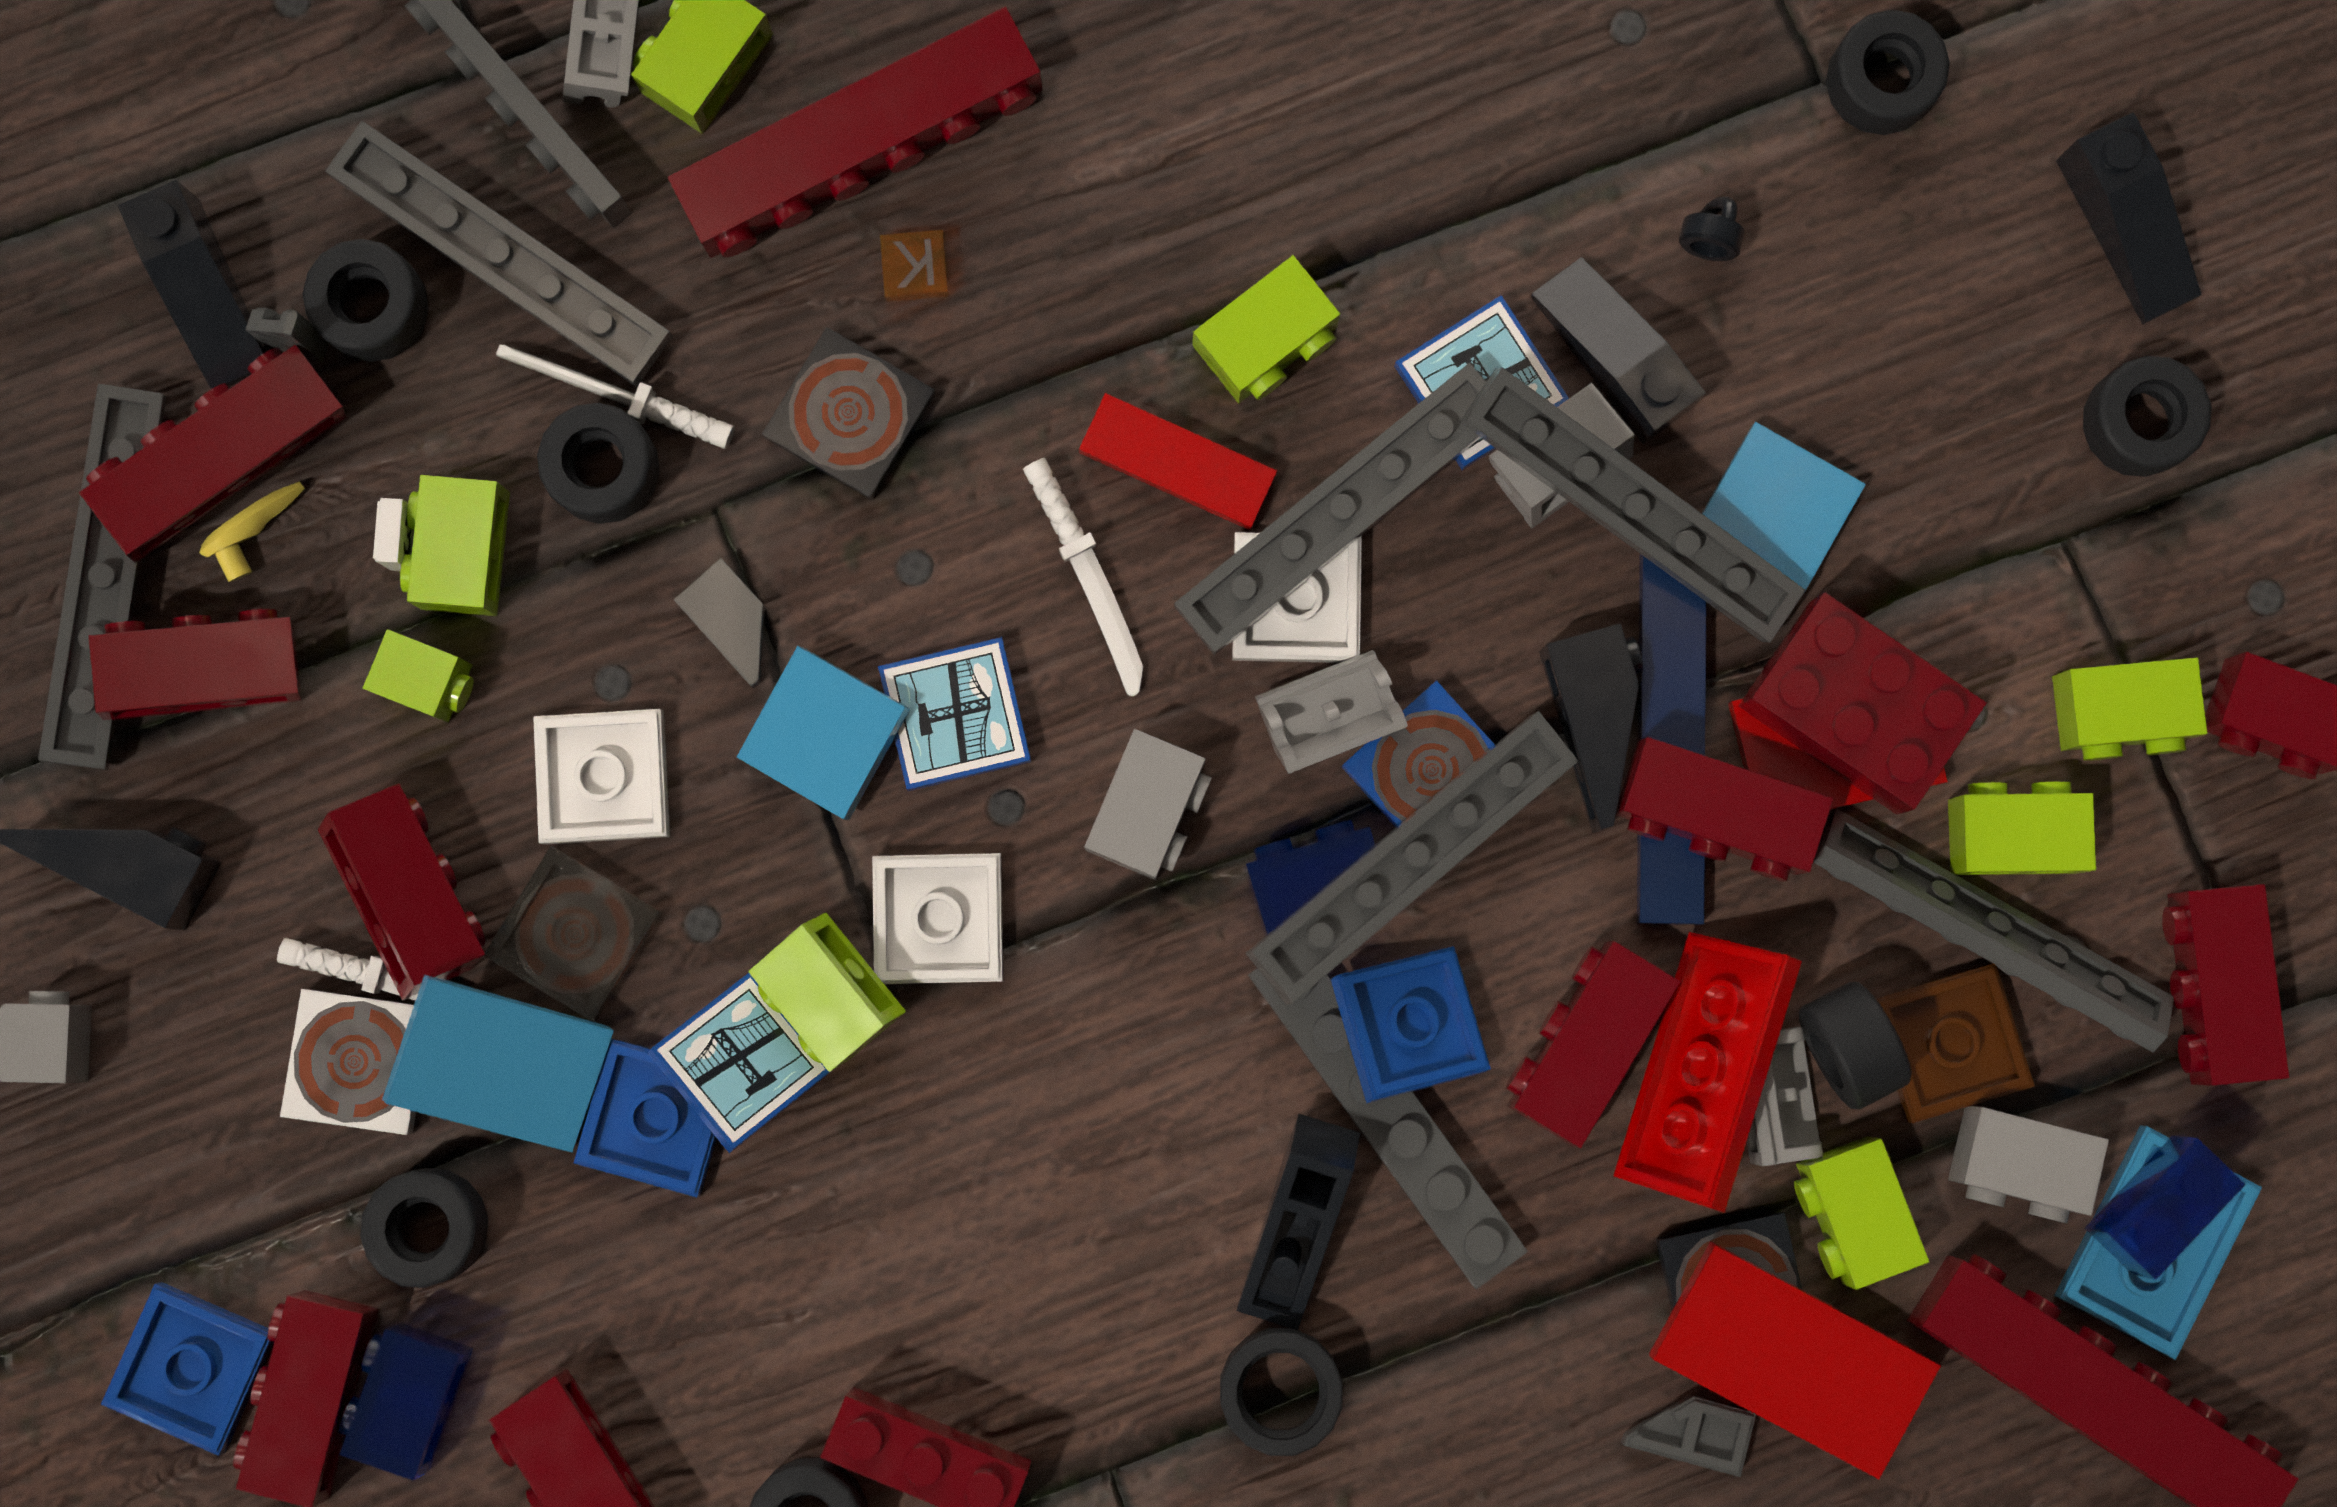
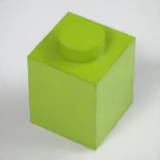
M387 629L362 689L449 723L453 711L461 712L470 697L474 679L468 675L473 664Z

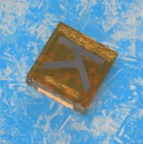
M943 230L880 235L884 294L887 302L949 297Z

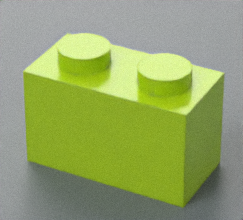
M674 0L669 10V17L671 18L657 38L650 36L644 41L633 60V67L635 69L631 75L640 92L701 134L705 132L773 35L766 14L745 0Z
M1292 255L1193 331L1192 346L1238 404L1251 394L1257 400H1260L1283 383L1287 376L1282 370L1300 356H1303L1307 362H1310L1335 342L1337 338L1332 332L1337 329L1340 313L1295 256Z
M420 475L419 491L411 492L407 505V524L410 530H414L412 555H404L400 570V586L402 592H408L407 602L421 610L497 616L510 492L497 481Z
M2198 658L2077 668L2052 676L2061 751L2082 749L2083 761L2122 757V746L2145 744L2147 755L2186 751L2185 740L2207 734Z
M2002 782L1968 784V795L1948 799L1950 872L1955 875L2079 874L2096 871L2093 793H2071V782L2032 783V794H2008L2007 783Z
M827 913L799 926L748 971L757 982L758 991L763 1001L772 1010L782 1013L798 1033V1040L804 1052L814 1061L822 1063L828 1072L853 1058L906 1013V1010Z
M1867 1136L1824 1152L1823 1157L1796 1163L1801 1179L1794 1181L1795 1192L1808 1218L1817 1217L1825 1240L1817 1243L1823 1265L1831 1279L1840 1277L1843 1285L1857 1290L1929 1263L1881 1138Z

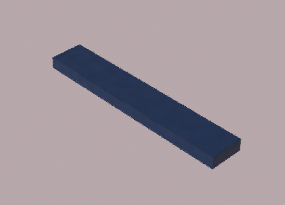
M1640 554L1639 650L1643 662V673L1639 674L1638 742L1646 737H1650L1705 756L1706 601ZM1668 832L1664 841L1650 839L1637 834V924H1704L1705 857L1688 850L1691 840Z

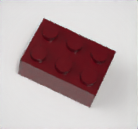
M1824 592L1807 604L1738 707L1898 815L1916 809L1987 702Z

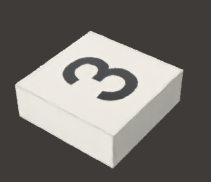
M380 498V501L377 503L373 559L391 571H400L404 555H412L414 530H410L407 524L408 502L403 499Z

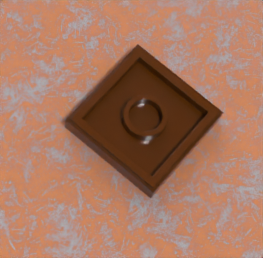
M1989 963L1875 998L1894 1026L1909 1059L1912 1071L1911 1081L1907 1086L1897 1090L1907 1123L1919 1122L2035 1086L1996 964Z

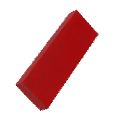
M1107 393L1104 394L1079 448V453L1250 531L1277 475V470Z

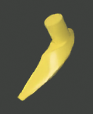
M299 481L257 500L214 530L203 542L199 553L205 557L215 555L228 582H233L252 573L239 543L260 534L267 522L290 505L305 489Z

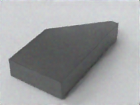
M257 307L252 309L246 331L263 345L273 348L279 347L283 351L296 345L304 357L319 362L324 361L329 343L317 334L312 324L299 312L287 309L281 315L269 308Z
M720 558L680 593L674 601L754 689L761 683L762 638L765 627L766 607L726 562Z
M1689 1394L1624 1432L1621 1443L1634 1449L1741 1477L1756 1414L1744 1408Z

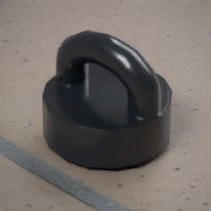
M1720 196L1707 203L1700 213L1687 215L1683 220L1679 235L1681 247L1693 256L1710 261H1729L1739 256L1745 229L1736 222L1737 203L1730 196Z

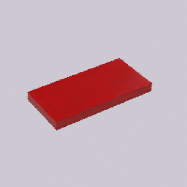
M1692 932L1688 933L1675 978L1681 982L1665 1007L1614 1171V1177L1725 1213L1802 961L1776 952Z
M1712 1241L1709 1242L1649 1353L1650 1357L1658 1363L1877 1479H1880L1941 1367L1935 1360Z

